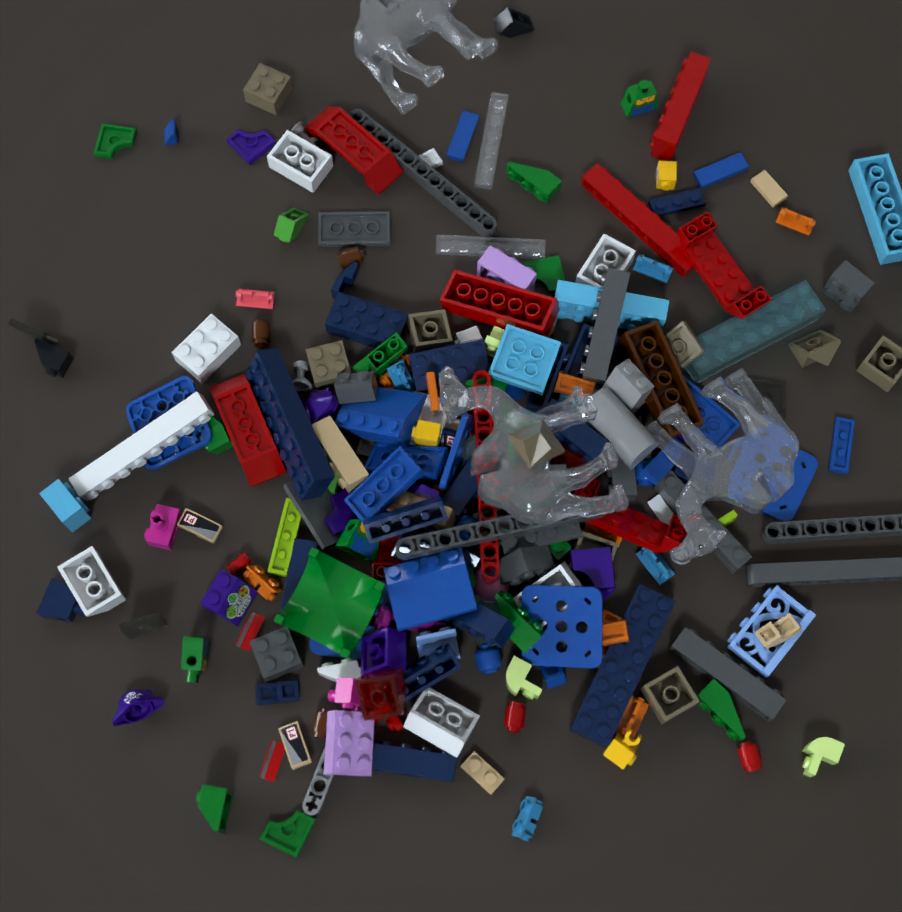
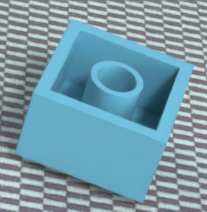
M57 479L39 493L72 533L91 519L87 514L90 510L67 482L63 484Z

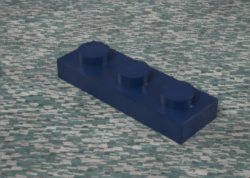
M701 188L650 199L648 204L653 213L662 217L705 207L706 202Z

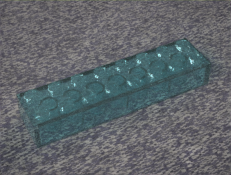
M804 280L771 297L772 301L744 319L735 316L696 336L706 352L686 367L695 384L819 320L826 311V308L808 282Z

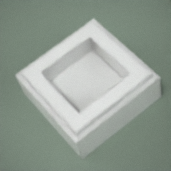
M434 148L419 155L421 159L434 169L443 164L442 159Z

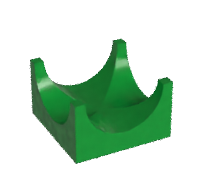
M312 547L308 553L309 558L306 568L294 593L282 611L276 615L274 622L319 642L346 659H352L387 591V586Z

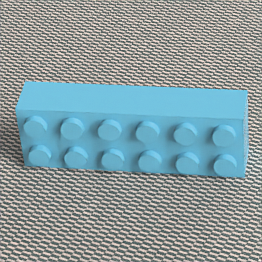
M889 153L855 159L848 172L879 263L883 265L902 261V190Z
M558 280L555 298L558 300L559 312L556 318H568L576 322H590L595 325V320H592L594 308L598 309L600 302H596L598 291H602L603 288ZM626 292L618 329L632 330L658 320L663 330L669 300Z

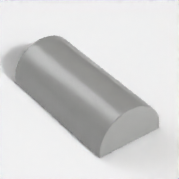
M608 387L594 393L580 409L582 417L598 434L612 444V450L630 470L660 444Z

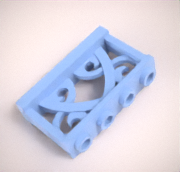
M778 585L773 589L771 587L768 588L763 595L765 600L762 603L757 602L752 608L751 612L754 614L750 619L745 617L739 625L742 629L738 634L734 632L727 640L730 643L727 649L731 650L756 670L764 679L772 673L816 616L815 613L807 610ZM778 598L784 602V612H780L781 607L779 603L777 608L771 606L773 599ZM764 607H766L768 613L759 615ZM790 607L803 616L800 618L792 615L802 631L783 643L774 646V652H770L769 648L764 649L763 644L754 633L760 629L761 622L781 619L788 614ZM752 624V633L745 632ZM748 638L749 643L745 646L754 645L755 649L752 651L742 650L740 640ZM758 653L765 666L763 667L751 655Z

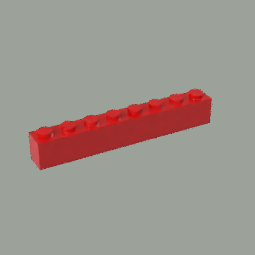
M597 163L582 176L581 186L668 265L673 267L679 275L685 278L695 269L683 253L680 238L670 225H666L658 214L648 209L644 202L639 201L631 190H627L619 179L609 174L605 167Z

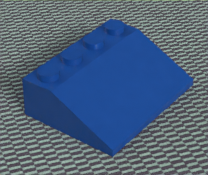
M378 387L379 392L376 401L345 403L340 408L335 424L343 436L408 447L413 426L417 424L427 395Z
M462 547L384 568L386 586L398 631L478 610L467 558Z

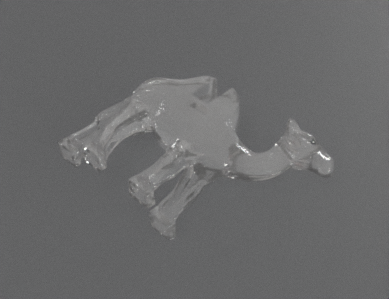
M361 0L360 18L355 27L353 42L355 56L372 72L381 84L382 90L388 95L392 103L398 107V111L402 115L418 105V97L414 93L403 92L397 85L393 75L392 63L399 71L422 80L428 88L444 76V69L440 65L426 66L413 58L406 48L416 45L433 31L451 43L467 60H470L477 54L484 60L498 48V41L495 38L483 39L454 18L451 10L457 0H384V3L387 5L386 8L379 0Z
M446 366L440 371V402L449 424H452L457 416L476 408L485 409L492 416L493 431L473 451L470 466L471 476L483 474L480 476L477 493L484 503L504 509L515 519L525 524L546 525L573 516L589 518L615 511L621 512L627 509L629 502L621 484L615 485L609 495L597 498H586L569 493L570 491L586 487L604 471L616 469L618 457L611 442L604 444L599 456L582 466L568 469H550L548 460L530 469L508 438L510 434L542 419L552 433L562 431L573 425L595 420L597 407L591 394H583L580 385L573 386V391L569 398L534 413L521 407L506 392L497 387L475 386L466 388L458 380L452 367Z
M743 368L732 373L725 380L721 376L707 384L700 393L703 397L716 399L728 407L739 420L746 436L734 439L719 447L692 423L678 403L663 411L657 419L660 424L674 425L694 452L675 441L661 427L657 420L646 426L647 430L659 441L658 447L688 477V482L681 490L676 501L678 518L688 534L678 547L670 551V556L681 563L711 553L727 534L724 530H716L703 517L701 512L703 503L713 500L725 501L751 514H758L771 501L775 503L794 484V462L799 451V441L795 433L789 429L773 403L760 394Z

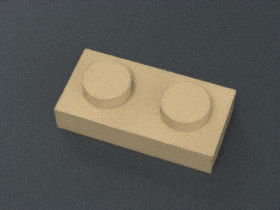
M475 751L460 766L490 795L505 780Z

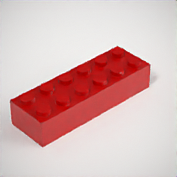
M694 52L690 53L689 58L685 57L681 72L679 71L676 84L673 86L670 98L666 102L665 111L660 117L658 128L655 129L652 137L653 140L650 145L652 157L663 161H672L704 82L711 58Z
M455 269L440 298L442 308L448 313L505 329L506 325L509 324L548 337L559 312L557 298Z

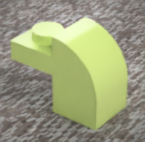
M494 326L490 336L487 335L484 343L488 356L494 358L504 329Z
M516 656L510 662L505 676L508 690L515 697L519 690L523 691L522 695L531 700L533 698L538 699L543 689L525 680L532 665Z
M820 737L809 742L802 750V752L809 755V757L806 756L802 765L805 768L803 774L808 777L816 776L821 760L831 765L839 763L845 744L829 737Z

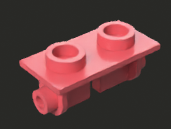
M249 289L236 290V306L273 309L275 292Z

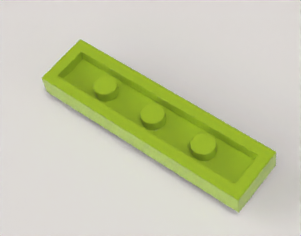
M287 497L267 571L269 574L283 577L288 575L294 539L298 537L302 521L298 510L291 499Z

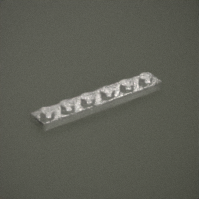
M491 92L474 187L492 190L508 94Z
M437 235L436 254L482 256L487 248L492 246L501 249L509 257L541 259L545 258L546 240Z

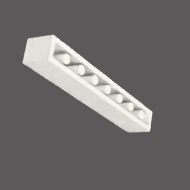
M195 392L68 479L80 498L86 501L93 500L98 496V493L104 489L111 488L115 484L114 482L120 478L127 477L135 468L145 465L148 459L161 454L167 446L176 444L179 438L192 433L195 427L207 423L215 414L205 398L199 392Z

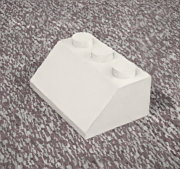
M93 546L57 567L86 617L109 611L126 600Z

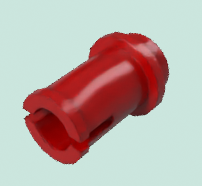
M245 552L239 553V557L225 567L235 576L246 565L249 566L251 560Z

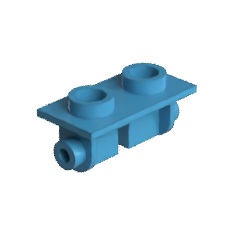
M640 254L637 257L633 270L667 284L673 267Z
M403 359L387 368L396 390L415 392L413 380Z
M642 547V550L635 554L659 586L675 575L659 553Z
M525 797L520 805L518 819L513 824L511 836L518 837L526 842L529 841V838L532 839L536 824L530 821L531 818L539 820L543 809L542 801L537 800L535 797Z

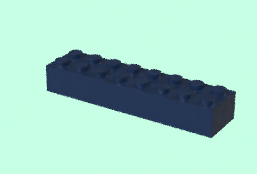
M278 348L257 351L246 371V378L253 388V394L257 398L259 408L265 416L267 427L272 432L274 443L280 451V457L284 461L287 473L294 483L295 492L299 495L301 501L321 497L335 477Z
M639 583L621 620H626L630 641L609 646L569 731L605 749L609 746L674 607L675 600Z

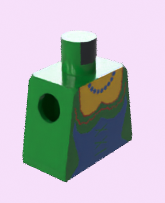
M641 80L639 84L627 88L620 103L626 118L658 109V95L652 81Z
M351 519L341 534L336 547L362 561H375L379 541L369 544L361 520Z
M183 636L181 669L188 670L186 682L198 683L199 672L206 671L211 639ZM194 657L197 660L195 665L193 664Z

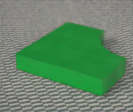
M102 123L93 153L94 156L112 159L114 154L120 149L133 147L137 129Z
M559 255L523 262L525 267H531L537 273L536 282L545 286L549 294L556 293L558 280L565 281Z
M296 810L293 816L285 821L276 822L269 820L260 840L298 858L316 819Z

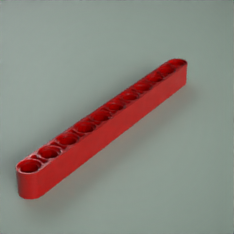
M479 370L473 375L479 522L497 518L491 379L489 373L485 370ZM485 379L487 382L485 384H479L477 383V380ZM480 397H485L487 401L485 403H480L477 399ZM484 415L488 417V420L482 422L478 418ZM486 434L489 436V439L483 441L479 436ZM482 453H488L490 455V458L484 460L480 457V455ZM489 472L491 477L484 479L481 477V473ZM484 491H490L492 496L484 498L481 494ZM485 510H490L493 515L487 518L482 513ZM481 528L479 533L484 536L483 532L487 529ZM498 540L480 544L481 576L486 583H494L499 578ZM492 549L495 554L492 557H487L484 551ZM491 568L495 570L496 574L493 577H488L485 571Z

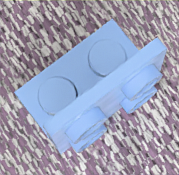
M443 627L439 629V632L435 633L424 631L419 633L420 636L416 637L419 658L423 655L428 656L438 646L449 643L457 657L461 659L456 639V628Z

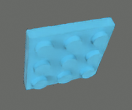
M507 324L488 372L490 378L543 395L561 342Z

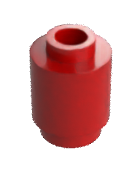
M509 702L504 719V727L507 728L508 732L519 733L520 730H524L525 704Z
M752 741L741 743V748L737 749L742 767L746 769V773L763 769L761 765L763 761L757 744H752Z

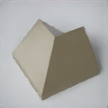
M819 329L788 343L801 368L815 362L829 366L841 341L839 338Z
M543 419L508 436L530 469L565 451Z

